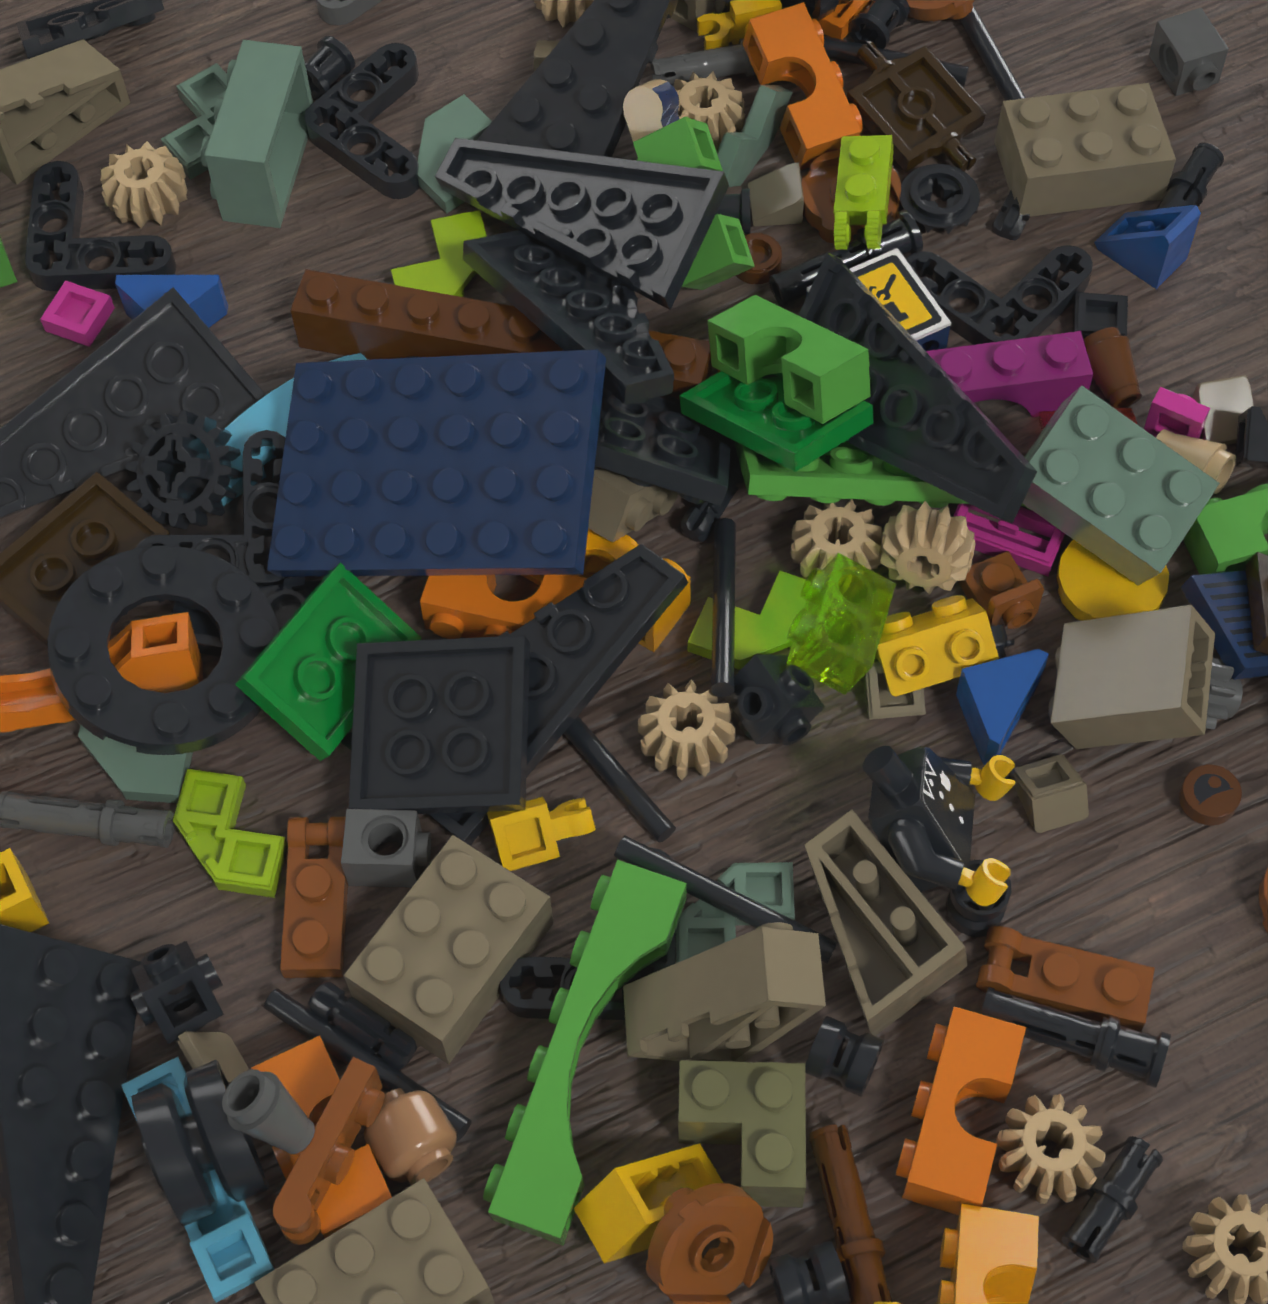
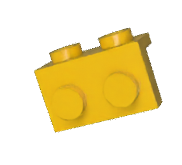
M963 595L950 596L932 604V611L911 617L910 612L892 614L878 621V628L866 631L871 651L881 663L891 695L897 697L960 677L962 668L999 659L986 610L973 598L965 600Z

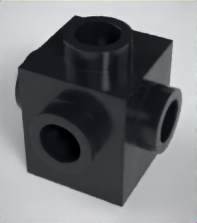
M755 654L734 676L733 694L724 697L737 715L738 725L742 732L756 744L791 745L799 741L811 730L812 725L810 722L825 708L814 692V683L811 677L802 668L796 666L789 655Z
M187 941L176 946L166 944L157 947L143 957L141 960L142 964L132 968L139 989L129 995L145 1026L156 1021L168 1044L179 1039L178 1036L184 1032H196L207 1023L224 1015L213 993L215 989L223 986L207 953L195 958Z

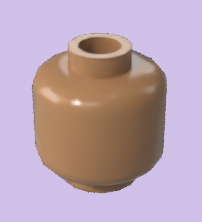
M401 1088L394 1089L385 1094L382 1108L376 1120L369 1128L365 1127L363 1133L366 1145L369 1144L376 1161L386 1177L400 1183L409 1181L410 1185L425 1178L426 1182H429L445 1171L453 1161L451 1152L457 1141L454 1127L434 1096L421 1090L405 1093Z

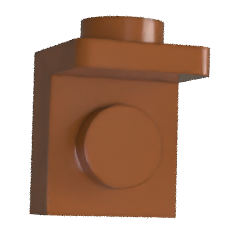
M1009 551L972 565L965 580L958 581L967 598H973L986 610L990 627L1004 624L1008 629H1016L1027 624L1038 614L1044 592V587L1039 579L1027 582Z

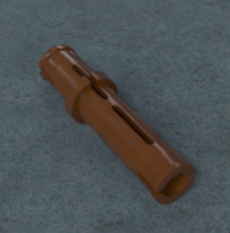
M836 1124L816 1129L809 1134L808 1138L812 1146L814 1158L816 1159L826 1206L835 1234L834 1237L837 1245L835 1250L839 1257L845 1280L847 1281L851 1304L892 1302L881 1260L885 1256L884 1245L881 1239L875 1237L874 1229L871 1225L858 1168L851 1149L848 1127L846 1125L837 1127Z

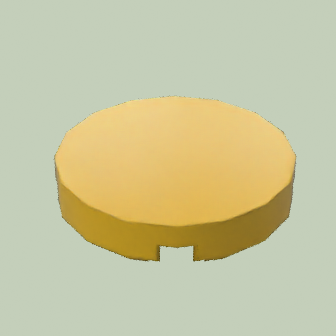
M1075 540L1069 543L1060 557L1057 570L1058 593L1062 604L1080 621L1159 610L1168 592L1169 571L1167 566L1164 567L1160 574L1137 585Z

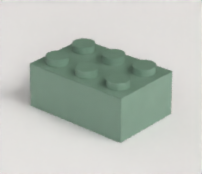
M243 40L237 59H232L229 62L227 89L224 98L219 97L216 101L214 108L215 125L211 136L204 137L201 147V162L204 167H208L211 178V197L217 200L222 221L281 228L309 137L304 118L305 112L313 103L301 46Z
M1081 385L1060 404L1024 457L1037 470V474L1025 496L1023 504L1135 584L1140 585L1162 572L1220 483Z

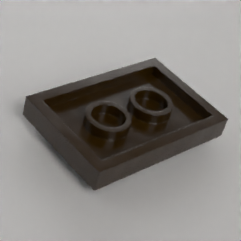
M96 472L0 553V605L48 647L49 627L56 607L65 592L83 573L109 557L135 549L139 542L149 536L171 534L100 473Z

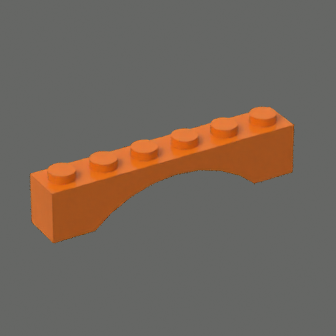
M188 612L131 621L117 636L108 642L111 663L124 679L141 689L169 693L189 689L203 681V662ZM50 668L32 673L0 676V732H12L19 729L67 723L75 720L65 708L55 690Z

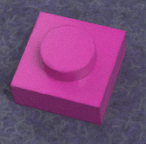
M65 280L40 320L46 332L90 347L115 307L111 296Z
M1160 387L1151 403L1144 430L1155 438L1161 430L1166 429L1175 434L1200 439L1210 408L1196 402L1190 396L1177 394Z

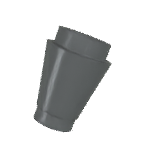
M255 1069L247 1070L239 1074L227 1087L223 1096L222 1107L227 1115L230 1126L235 1130L264 1141L289 1154H297L303 1151L312 1141L315 1133L314 1123L307 1117L274 1073L260 1072Z

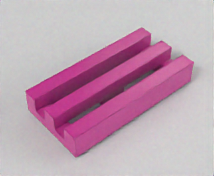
M971 504L958 505L954 516L966 517L968 530L975 533L976 551L992 557L1009 551L1018 566L1047 577L1049 576L1061 543L1066 536L1064 532L1034 511L1020 507L1013 523H1007V521L1001 519L997 523L969 513L968 511L971 509L999 519ZM1019 527L1044 535L1051 539L1050 541H1047L1042 538L1033 536L1031 534L1019 531Z

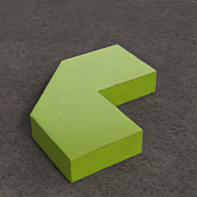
M480 210L432 219V232L439 259L391 269L394 285L463 297V290L477 273L463 260V243L466 240L487 237Z
M779 571L760 615L735 606L734 668L742 669L755 654H772L785 648L793 650L811 643L831 598L832 588ZM708 597L688 640V652L711 660L713 598Z
M187 769L173 822L218 890L275 898L288 848L286 838L283 836L235 830L246 788V783L242 776Z

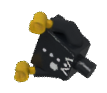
M881 746L869 753L862 766L864 772L873 781L868 816L871 828L894 861L917 889L923 892L941 885L956 890L957 886L961 885L966 887L968 896L978 905L988 906L997 902L1008 888L1004 882L1010 876L1011 871L1003 862L993 858L985 859L976 871L970 870L975 794L969 788V785H974L977 792L989 801H996L1002 798L1016 783L1014 780L1005 779L1015 767L1014 762L1006 756L995 755L982 769L972 768L970 761L939 757L929 747L919 746L898 755L890 746Z

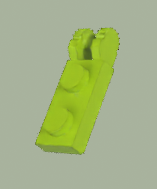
M892 135L843 136L841 139L834 202V246L836 250H848L851 240V225H865L864 235L867 248L880 249L883 224H887L893 162Z

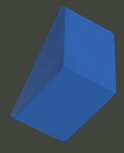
M1197 205L1126 212L1094 243L1098 251L1157 289L1187 259L1201 212Z
M116 275L115 284L126 315L132 320L173 287L208 328L227 315L228 303L219 275Z
M1036 649L962 668L956 696L984 765L993 756L1001 755L1042 679L1048 653Z

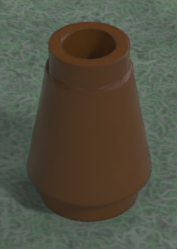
M1109 327L1098 330L1083 339L1093 372L1092 379L1111 406L1119 410L1138 402L1142 398V394L1139 389L1129 338L1121 336L1118 328Z

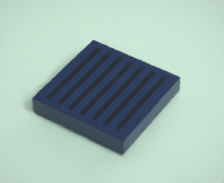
M1246 570L1191 575L1181 586V589L1189 604L1196 609L1214 631V647L1225 666L1234 668L1232 679L1268 676V654L1254 650Z

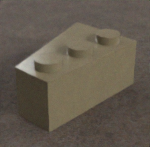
M84 39L0 69V171L18 185L40 169L41 166L50 162L131 102L120 69Z
M851 809L804 845L870 1034L876 1036L966 968L967 956L964 944L853 809Z
M767 923L751 932L624 985L627 1057L672 1061L745 1062L826 1006L818 933L794 931L793 926L788 923Z

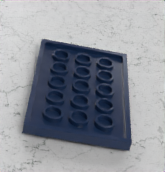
M597 349L296 363L267 571L277 577L326 576L341 562L345 566V570L352 572L355 576L583 574L606 357Z

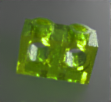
M837 553L823 570L815 567L801 590L800 596L806 599L805 606L794 618L787 634V639L793 641L786 664L802 668L810 677L846 695L872 668L896 583L840 553Z

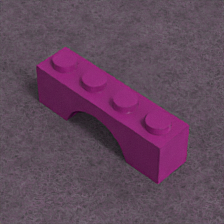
M1081 331L926 351L973 403L985 400L1012 401L1024 406L1031 417L1054 415L1060 404L1081 385L1089 390L1093 377Z

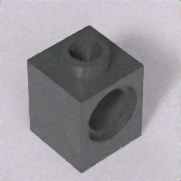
M1198 8L1157 21L1149 57L1173 94L1178 96L1194 90H1204L1213 84L1219 83L1229 48L1203 9Z
M347 809L341 865L348 886L412 888L419 879L420 867H428L431 861V833L422 832L417 811ZM387 842H397L402 845L397 852L391 855L382 856L375 853L378 847Z

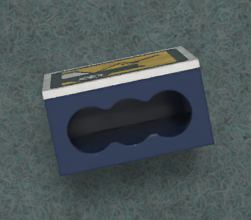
M898 248L850 268L854 275L925 351L947 348L951 322ZM811 286L807 287L806 297L810 291Z

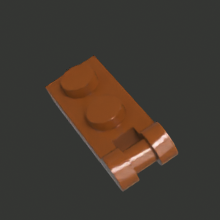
M331 816L329 822L309 823L308 817H290L288 820V859L280 971L284 978L343 977L348 883L341 865L346 816ZM310 846H329L328 858L309 859Z
M993 926L987 930L984 948L989 954L987 964L979 968L976 987L979 990L987 993L988 988L992 987L1006 994L1102 1022L1103 1017L1110 1018V1016L1120 1019L1121 1026L1142 1031L1147 1017L1155 971L1154 967L1026 937L1008 927ZM1012 960L1029 963L1027 977L1014 974L1010 970Z
M355 1057L350 1061L318 1120L312 1141L301 1152L273 1205V1216L286 1239L293 1244H308L319 1234L321 1222L316 1211L331 1183L339 1185L347 1175L355 1154V1150L350 1148L362 1126L369 1128L374 1123L384 1102L385 1093L381 1091L383 1086L376 1067Z

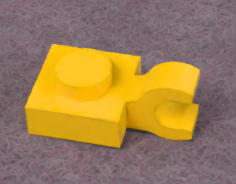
M733 0L730 1V12L721 14L709 13L698 17V36L712 34L704 36V50L728 46L730 41H732L733 45L739 44V39L745 37L749 19L781 10V1Z
M544 797L526 801L525 810L487 812L500 865L509 871L558 858L560 854L556 841L585 835L596 830L591 809L587 807L584 798L566 801L550 812Z

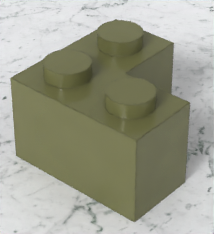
M680 1060L679 1143L740 1145V1188L749 1194L761 1207L803 1208L806 1191L805 1063Z

